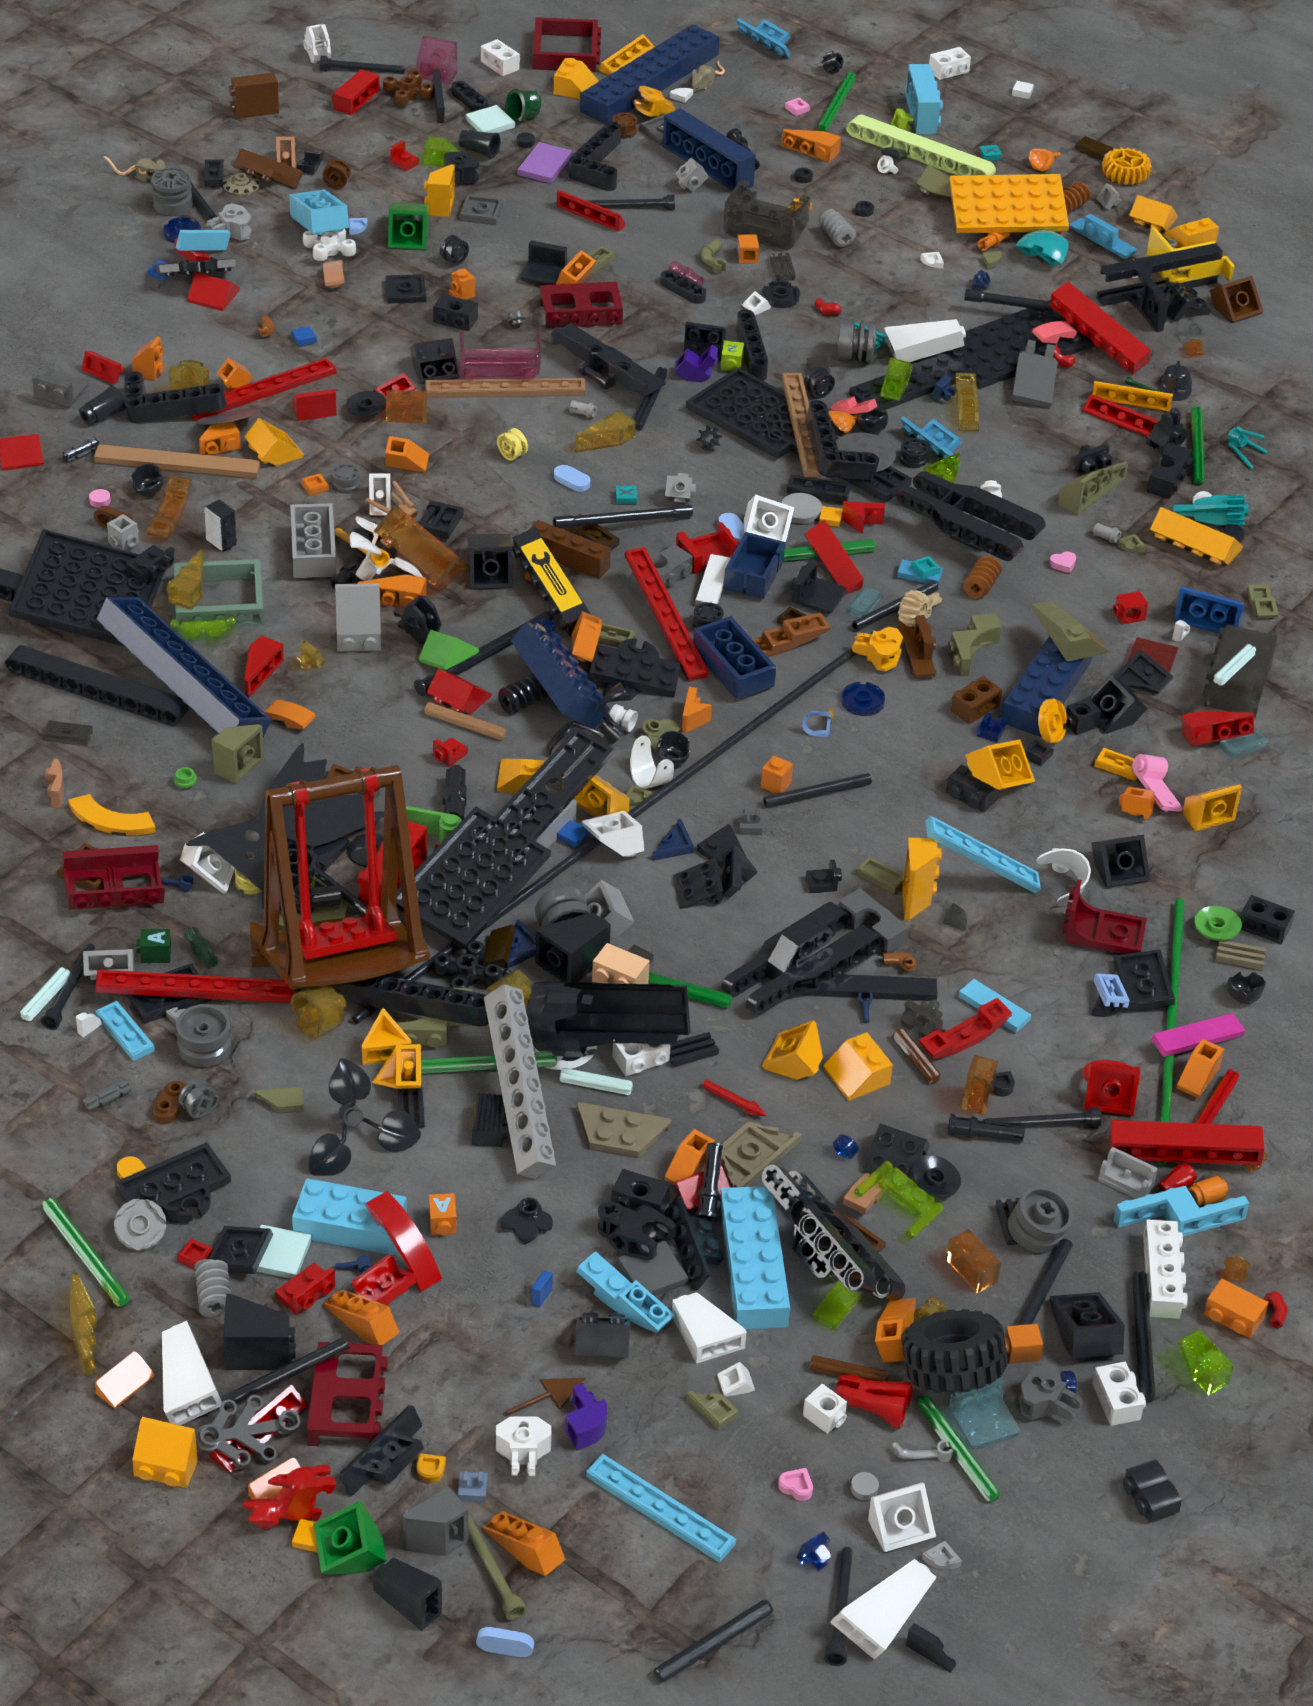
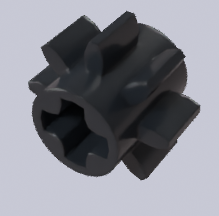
M833 50L826 53L822 60L823 69L826 72L831 71L832 74L840 72V69L843 68V57L838 52L834 54Z
M706 425L705 431L699 430L701 435L696 441L703 443L701 445L702 449L708 446V449L713 451V446H721L718 442L723 436L717 434L718 428L715 427L711 431L710 426ZM712 435L713 439H710V442L706 441V438Z

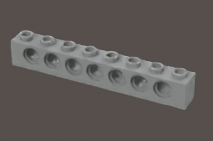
M503 984L485 996L484 1001L516 1171L518 1175L536 1179L556 1166L554 1150L524 1004V996L521 989Z

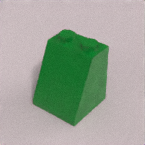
M392 203L389 208L388 248L426 249L430 225V204Z

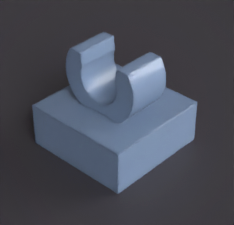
M460 1472L458 1498L462 1502L486 1503L488 1473Z

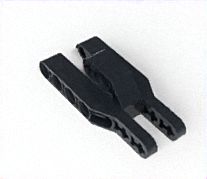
M921 471L913 478L915 488L904 486L896 494V499L900 505L929 518L941 532L948 534L950 538L976 550L987 552L1004 561H1011L1024 548L1022 541L1014 535L1025 540H1033L1046 526L1045 520L1039 514L977 486L954 484L927 471Z
M828 902L767 939L756 958L728 974L724 978L721 987L726 993L736 997L769 977L772 981L750 994L746 1001V1008L754 1014L760 1015L788 997L814 992L813 990H793V985L796 982L800 984L812 983L819 987V984L824 981L828 982L836 977V974H844L877 953L883 944V938L867 926L860 925L798 964L799 961L825 946L831 937L836 935V932L846 925L848 918H850V915L833 902Z
M768 1165L762 1173L764 1185L785 1208L795 1227L792 1249L816 1277L834 1282L840 1280L851 1291L863 1294H871L873 1292L875 1296L891 1301L903 1298L906 1288L902 1279L851 1220L826 1199L807 1175L797 1171L787 1172L786 1169L777 1165ZM776 1173L775 1177L778 1180L783 1181V1183L780 1184L778 1182H775L773 1174Z

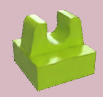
M896 109L891 125L908 131L911 127L907 123L908 121H914V118L911 114L905 113L903 109Z

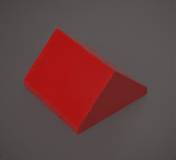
M195 272L187 300L190 303L223 311L240 291V287L230 281Z
M336 390L295 394L291 399V405L296 420L303 421L337 416Z
M39 433L0 438V463L2 471L44 466Z

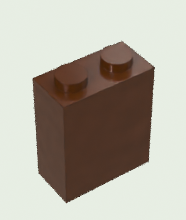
M274 72L231 78V85H229V94L232 96L230 110L234 112L237 119L279 113L278 81Z

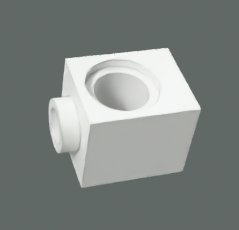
M821 1384L805 1399L803 1416L828 1434L833 1428H838L844 1423L847 1417L845 1414L847 1401L824 1384Z

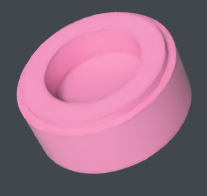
M104 489L94 490L89 495L90 504L96 508L108 506L111 502L110 493Z

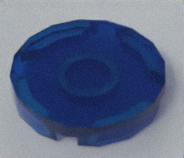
M174 218L168 221L169 224L164 225V237L166 240L175 243L174 240L178 239L180 230H201V225L196 220L195 222L191 221V218Z
M854 682L843 689L841 702L843 707L854 715L872 716L884 708L885 694L879 686L873 683L866 682V684H860V682Z

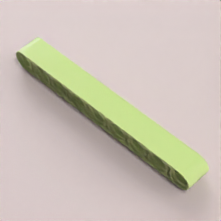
M857 115L846 127L848 134L852 137L882 148L894 147L906 150L907 157L957 176L994 175L996 172L994 164L990 161L865 115Z

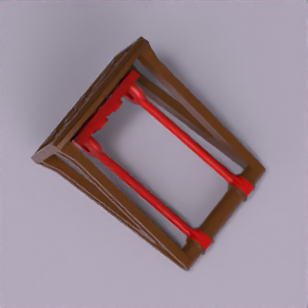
M398 765L379 769L371 767L357 770L353 774L311 782L288 783L286 787L266 790L264 927L258 947L259 952L292 990L308 986L334 985L370 979L430 960V952L421 929L403 780ZM385 787L380 908L374 793L379 791L380 788ZM360 792V794L364 795L369 904L366 908V916H345V918L327 919L312 923L304 816L305 806L309 805L312 801ZM287 806L294 808L301 908V918L299 921L297 918L282 808ZM398 868L406 927L401 923L396 907ZM279 901L281 903L284 931L279 932Z

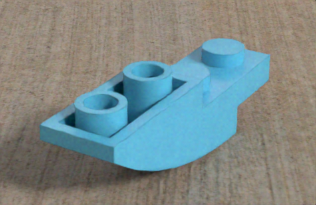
M596 1251L577 1268L576 1272L595 1288L593 1294L617 1313L625 1314V1318L630 1319L631 1322L657 1333L675 1315L637 1280L633 1283L628 1281Z

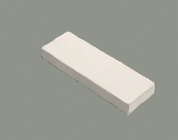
M710 555L696 598V605L704 602L718 604L724 587L725 568L731 558Z

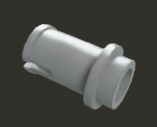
M573 400L570 404V407H573L570 408V413L585 415L586 418L594 417L597 407L593 403L586 404Z
M1097 523L1093 530L1094 536L1107 539L1110 543H1117V539L1121 537V531L1117 527L1110 528Z

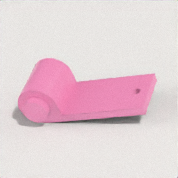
M1137 755L1132 764L1133 771L1147 790L1155 791L1154 800L1160 809L1165 812H1182L1183 807L1163 782V778L1168 771L1167 760L1159 756Z

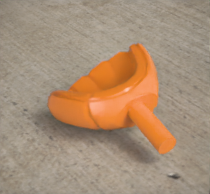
M1031 149L1029 162L1034 169L1044 172L1053 165L1054 157H1060L1061 153H1053L1047 149Z
M829 411L831 421L844 434L852 430L855 426V421L859 417V414L852 416L842 411Z

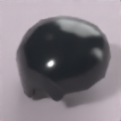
M879 409L859 413V426L866 433H880L888 424V413Z
M144 464L138 467L131 475L135 491L142 496L156 494L164 484L162 472L154 464Z
M665 732L660 736L657 744L659 759H669L673 762L674 766L684 764L691 752L689 749L690 740L679 732Z
M1238 972L1233 977L1228 978L1226 987L1229 994L1235 1000L1242 1003H1253L1261 997L1266 981L1255 972H1252L1247 977L1242 976L1241 972Z

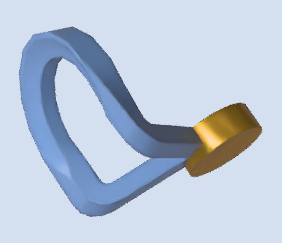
M829 708L828 712L815 710L806 713L802 720L803 730L810 736L828 737L830 724L833 723L834 709ZM815 715L827 716L826 730H811L807 726V719Z

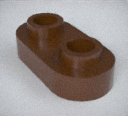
M100 506L94 512L95 521L104 528H107V523L122 514L133 520L132 516L128 513L108 506Z
M173 1081L165 1085L152 1106L153 1118L156 1122L169 1124L177 1119L183 1109L178 1100L182 1089L186 1086L185 1083Z

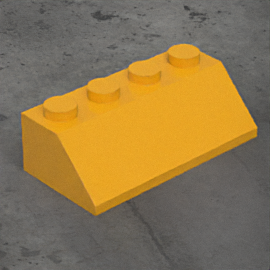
M1160 507L1150 528L1155 533V538L1164 542L1166 539L1173 541L1172 545L1183 550L1185 547L1192 549L1191 553L1202 557L1204 554L1210 557L1209 561L1217 565H1221V563L1229 565L1243 548V545L1235 538Z

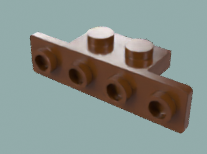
M242 148L239 150L234 163L236 167L247 170L246 173L254 177L260 175L262 176L261 179L272 183V180L293 188H297L303 174L299 169Z
M916 615L915 627L906 626V624L897 619V626L903 636V644L914 677H935L936 670L932 661L933 650H936V639L931 636V625L927 623L925 615Z

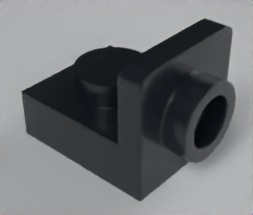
M835 859L830 860L829 869L806 871L809 892L837 891L838 882L842 881L841 868H837Z

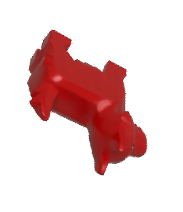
M329 1465L303 1466L292 1470L289 1474H278L269 1479V1485L282 1486L276 1497L246 1500L243 1503V1507L252 1512L248 1521L258 1524V1527L263 1530L273 1528L281 1519L292 1521L312 1519L313 1521H318L322 1514V1509L314 1508L316 1495L322 1491L332 1494L336 1486L334 1477L326 1476L331 1473Z

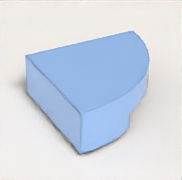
M350 218L349 234L354 235L363 232L367 228L368 219Z

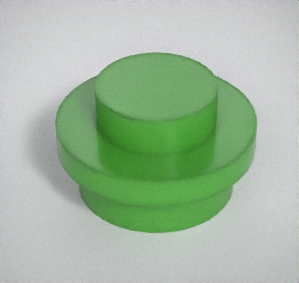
M188 767L178 769L174 775L175 785L181 788H189L197 782L196 774Z

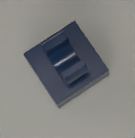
M944 375L936 383L930 399L938 402L941 398L945 401H950L951 396H954L957 390L955 387L950 386L952 378Z

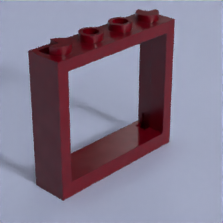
M535 17L533 70L557 71L565 58H574L582 61L591 72H596V64L600 65L601 27H598V20ZM542 35L592 37L591 54L541 52Z

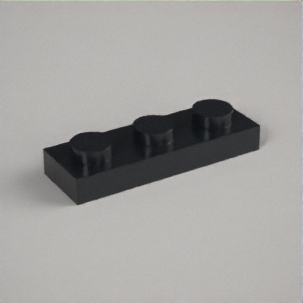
M791 474L786 493H805L817 499L843 502L848 501L851 484Z

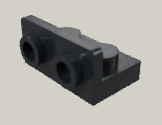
M152 545L126 564V571L147 583L152 578H156L164 569L172 566L175 549L169 547L163 551Z

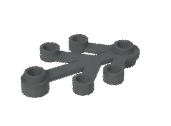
M251 1395L245 1404L244 1411L234 1426L222 1429L227 1418H232L237 1411V1404L233 1400L227 1399L222 1402L219 1413L213 1423L203 1425L197 1430L196 1444L203 1451H220L233 1460V1465L236 1468L244 1469L248 1466L251 1456L247 1451L238 1450L226 1442L235 1439L259 1454V1459L262 1463L271 1464L277 1456L275 1447L265 1445L252 1436L276 1431L292 1434L300 1425V1416L293 1410H285L276 1420L248 1425L253 1415L258 1413L263 1406V1399L259 1395ZM250 1402H257L259 1407L251 1406ZM224 1406H230L233 1411H225ZM283 1422H290L292 1427H286ZM210 1436L213 1442H207L204 1437ZM264 1452H270L272 1454V1457L267 1458L264 1455ZM237 1457H244L246 1459V1462H239Z

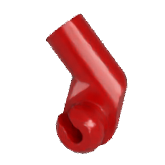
M818 298L814 302V305L825 316H838L842 312L841 306L837 303H825L822 298Z
M1054 345L1053 358L1058 361L1057 365L1064 368L1072 367L1075 363L1074 356L1061 355L1058 346Z
M1272 1291V1293L1265 1295L1264 1300L1268 1302V1307L1273 1306L1274 1313L1270 1320L1271 1326L1281 1328L1288 1314V1307L1282 1294Z

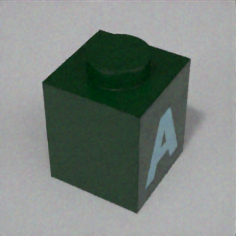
M141 929L140 939H136V954H141V963H170V929Z

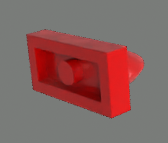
M91 350L85 351L82 365L83 371L112 384L118 383L119 375L125 370L123 365Z

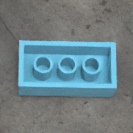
M909 64L905 96L910 114L914 118L915 133L937 134L938 126H941L939 112L943 110V101L940 100V90H937L935 73L931 70L930 64Z
M325 189L289 194L291 217L314 233V235L325 234V231L331 230L332 232H342L344 228H349L347 205Z
M306 1178L292 1216L293 1231L310 1234L312 1241L394 1256L396 1250L395 1245L383 1226L376 1224L365 1206V1203L381 1195L383 1192ZM391 1194L407 1213V1198Z

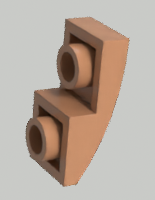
M342 260L323 263L325 286H330V288L342 286L341 284L345 283Z
M54 759L51 767H48L45 773V780L49 783L47 795L51 798V806L53 808H61L64 798L63 775L59 759Z

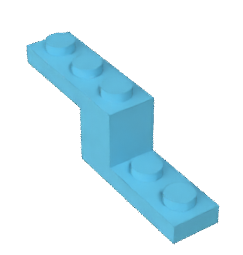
M1182 1186L1117 1204L1113 1221L1120 1228L1164 1216L1166 1221H1177L1178 1232H1182L1183 1236L1245 1220L1249 1202L1245 1196L1199 1208L1187 1187Z

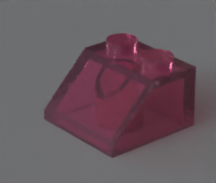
M428 36L422 37L416 61V70L422 73V79L433 81V69H439L441 82L446 84L452 82L457 75V42Z

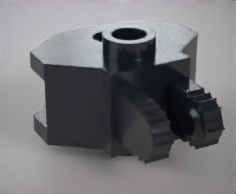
M448 152L444 155V167L451 164L455 165V186L457 184L462 185L463 183H476L479 180V175L476 171L479 167V162L476 157L462 152Z
M1172 408L1169 413H1164L1147 437L1146 444L1153 448L1159 445V452L1162 454L1168 443L1181 446L1187 438L1188 430L1183 428L1184 425L1180 423L1181 413L1177 408Z
M419 595L406 607H398L393 611L395 617L401 618L397 623L398 627L405 629L406 633L410 634L419 644H425L430 630L439 632L442 624L436 607L426 596Z

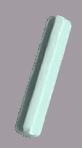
M1247 644L1214 675V683H1218L1219 686L1224 685L1255 655V646L1252 647L1250 644Z
M63 967L59 968L20 1011L21 1018L28 1022L31 1021L67 982L70 971Z
M562 1068L560 1073V1081L563 1083L623 1095H630L633 1087L632 1081L569 1068Z

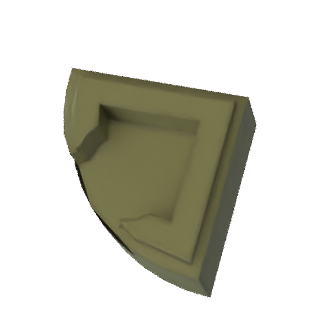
M1001 251L984 252L982 254V259L987 269L994 268L1001 261Z
M1135 534L1117 539V546L1125 551L1132 553L1145 552L1146 545Z
M631 785L625 794L630 798L629 806L639 805L652 795V791Z

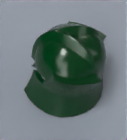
M513 89L508 93L505 101V112L514 122L518 120L520 122L524 119L528 121L538 116L541 109V97L537 90L521 91Z

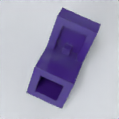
M711 345L701 356L686 349L676 360L674 373L687 381L703 382L711 377L712 367L718 361V348Z
M583 1383L573 1386L572 1403L576 1410L567 1413L565 1416V1431L576 1450L598 1442L605 1434L607 1427V1403L605 1399L596 1402L594 1394L591 1391L588 1392Z

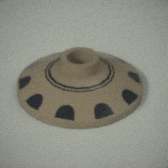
M245 173L230 175L223 181V189L227 193L236 196L250 195L260 188L258 178Z

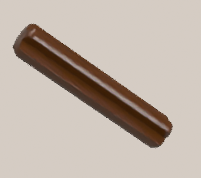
M904 1028L895 1030L893 1038L930 1084L938 1082L941 1076L940 1072Z
M813 1355L810 1362V1370L838 1377L840 1375L853 1374L868 1380L888 1381L889 1374L885 1370Z

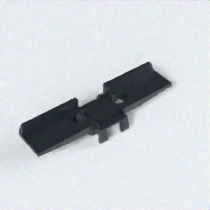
M572 323L561 329L556 327L551 333L555 340L585 361L580 366L579 373L583 376L588 375L601 383V387L605 390L615 386L617 381L647 396L666 385L664 380L639 366L628 356L613 347L607 346ZM607 368L608 376L605 377L598 372Z

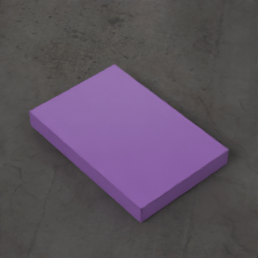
M539 142L517 169V175L551 184L568 163L573 151Z

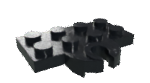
M210 257V260L189 261L186 259L176 263L153 264V271L159 273V276H174V272L177 271L178 274L187 275L193 274V272L211 273L212 269L220 272L232 271L231 267H237L236 259Z
M633 638L622 641L617 648L597 644L588 679L615 685L620 682L624 687L674 698L680 669L679 662L659 658V652L655 646L647 641H644L642 649L635 647L637 639Z
M208 1142L120 1179L115 1182V1186L125 1203L133 1199H147L160 1206L163 1213L169 1219L177 1222L193 1221L192 1213L186 1208L191 1206L197 1207L198 1215L204 1216L211 1205V1191L230 1183L231 1175Z

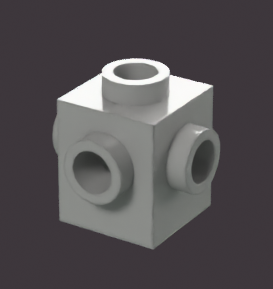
M692 158L676 172L680 186L684 189L688 188L692 192L700 187L708 178L704 168Z
M676 473V476L667 475L665 497L667 499H674V503L685 504L686 500L691 501V496H695L696 484L693 483L692 478H689V474ZM680 486H684L683 490H678Z
M124 514L107 523L108 542L112 547L127 551L139 544L138 525Z

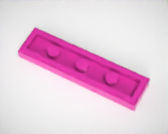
M1234 1013L1154 1033L1151 1040L1162 1056L1166 1057L1195 1049L1202 1038L1215 1044L1241 1037L1246 1030Z

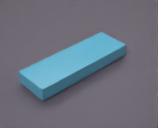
M180 230L176 248L179 251L226 250L231 232L228 230Z
M975 979L959 991V998L977 1009L998 997L1012 1012V1016L1003 1025L1015 1033L1031 1020L1030 1013Z
M118 1001L96 1010V1016L132 1061L155 1051L154 1044Z

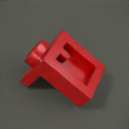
M400 141L390 148L391 164L406 172L419 164L418 157L405 151L404 141Z
M452 737L444 743L438 739L433 741V757L448 767L468 754V747Z

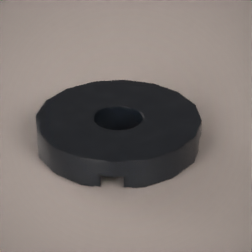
M772 281L768 286L765 285L763 287L762 297L772 307L790 308L799 302L800 290L796 285L795 287L791 286V283L788 281Z

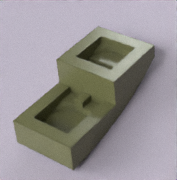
M1269 584L1248 585L1247 594L1256 618L1278 617L1275 597L1271 596Z

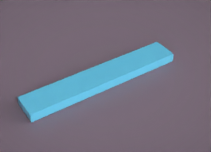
M933 816L925 820L928 838L1035 894L1041 889L1039 873Z
M604 1454L586 1471L588 1479L719 1563L736 1545V1538Z

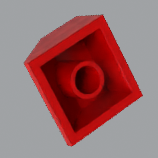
M441 669L437 670L427 693L434 696L433 701L441 705L448 703L452 705L450 709L470 714L475 712L492 696V693Z

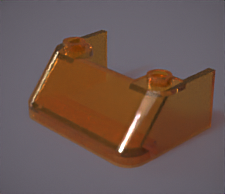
M396 504L374 529V532L382 537L380 540L382 544L388 549L393 546L430 577L428 582L436 589L447 587L469 566Z

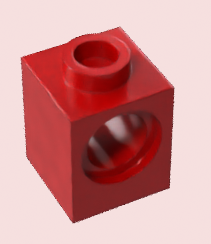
M1141 591L1116 596L1113 613L1115 617H1118L1121 624L1146 620L1148 603Z

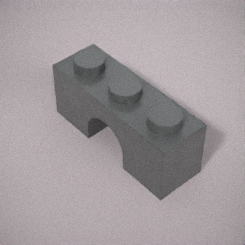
M675 544L660 553L659 568H656L666 589L692 573L693 556ZM631 572L630 589L645 598L633 572Z
M861 888L839 901V907L850 915L846 923L854 930L860 925L872 926V931L883 938V944L879 949L881 953H893L907 944L909 927Z

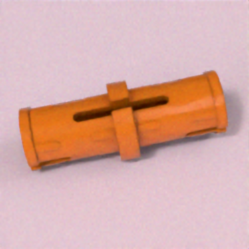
M990 232L987 237L978 241V248H982L981 251H985L990 247H995L1000 244V241L1007 239L1010 236V232Z

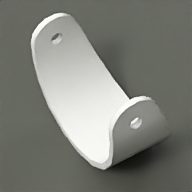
M640 736L635 740L630 758V771L636 787L648 789L671 782L674 773L673 762L669 759L662 760L656 768L651 754L650 739L647 736Z
M1062 848L1046 852L1036 859L1039 865L1058 863L1073 871L1077 878L1082 880L1080 893L1082 894L1091 873L1089 861L1083 854L1072 849ZM1068 893L1061 896L1056 903L1058 906H1066L1068 902L1072 903L1073 900H1068Z

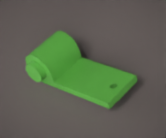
M406 806L408 821L426 826L427 833L439 835V844L462 821L460 817L453 814Z

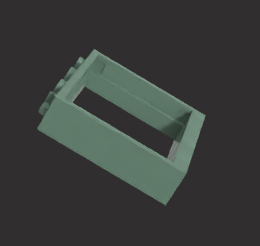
M260 559L174 563L177 629L264 625ZM255 579L256 604L182 607L181 582ZM253 615H259V618H253ZM181 618H187V621H181Z

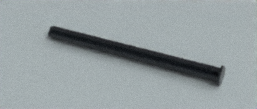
M545 611L527 622L533 625L538 623L545 627L553 622L554 616L550 611ZM524 624L478 648L479 653L444 671L458 675L512 645L511 640ZM436 672L422 680L417 679L414 681V687L419 695L425 696Z

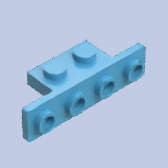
M740 18L736 20L739 26L738 30L743 35L747 34L755 42L759 41L767 49L774 50L781 57L784 56L787 59L791 57L787 46L784 45L790 39L788 32L765 19L756 28Z
M1092 214L1087 215L1085 219L1079 218L1070 223L1069 228L1121 258L1127 259L1137 253L1135 247L1118 238L1119 229Z
M904 416L900 418L903 424L902 429L907 435L910 436L912 434L915 439L925 441L929 446V450L935 456L940 455L947 465H953L957 469L961 466L957 456L952 453L962 443L959 437L934 419L921 430Z

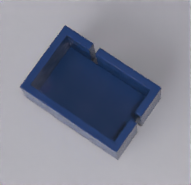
M745 532L725 568L724 589L739 593L746 591V595L764 599L784 562L786 542Z

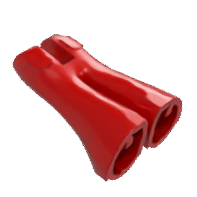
M849 1374L839 1376L834 1393L847 1401L846 1406L873 1413L884 1419L892 1428L900 1429L905 1420L906 1409L910 1406L914 1387L912 1382L873 1381L858 1377V1375Z

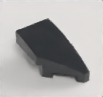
M318 149V152L304 151V158L297 163L296 169L301 170L303 173L315 174L324 156V149Z

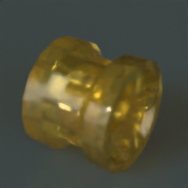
M929 1297L924 1301V1306H920L915 1311V1318L919 1321L925 1315L930 1316L939 1311L940 1313L947 1312L948 1309L940 1299Z

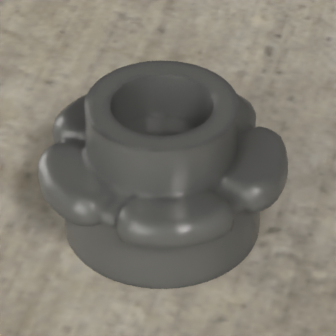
M514 311L508 314L509 319L507 322L512 323V326H519L523 324L526 316H524L523 311Z

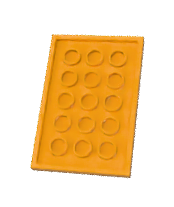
M1061 174L950 176L949 182L956 233L1033 232L1039 230L1061 232L1068 231L1069 229Z

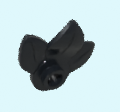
M532 1197L522 1199L516 1209L508 1210L504 1214L501 1221L502 1229H516L517 1237L525 1243L533 1241L538 1236L539 1230L550 1231L553 1226L551 1215L542 1211V1206L538 1200Z

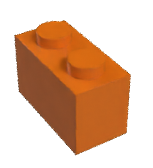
M581 250L561 270L556 285L584 283L591 276L596 260Z
M1221 1278L1207 1298L1204 1315L1251 1339L1265 1317L1268 1302Z

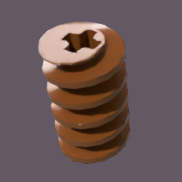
M1075 182L1063 190L1067 214L1090 200L1089 188L1082 182Z
M990 556L979 558L964 582L963 588L966 594L976 600L988 595L999 574L1002 572L1001 563Z

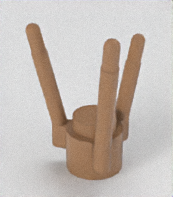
M396 481L392 483L405 501L403 502L394 492H391V496L399 504L396 510L398 513L366 498V502L391 515L399 522L403 520L409 524L418 516V511L414 508V504L408 499Z

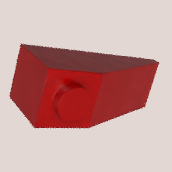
M261 635L255 642L250 644L244 678L245 695L248 698L284 661L282 643Z

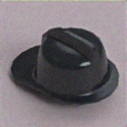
M1177 361L1176 365L1168 366L1160 378V390L1163 393L1173 394V401L1187 399L1192 390L1189 369L1180 365V361Z

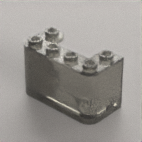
M740 180L725 201L723 223L725 233L738 238V235H757L758 243L784 250L791 249L809 222L811 197L802 195L798 202L792 201L790 208L757 200V192H752L749 189V182Z
M1227 624L1226 628L1221 627L1214 650L1215 654L1211 658V667H1208L1205 680H1209V684L1205 683L1202 696L1206 697L1204 706L1228 712L1253 713L1254 718H1256L1268 671H1270L1278 636ZM1247 644H1250L1252 647L1255 646V655L1224 685L1219 686L1218 683H1214V675Z

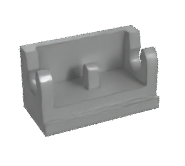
M1112 1147L1107 1161L1104 1160L1102 1163L1098 1181L1132 1198L1138 1199L1148 1195L1154 1187L1158 1168Z

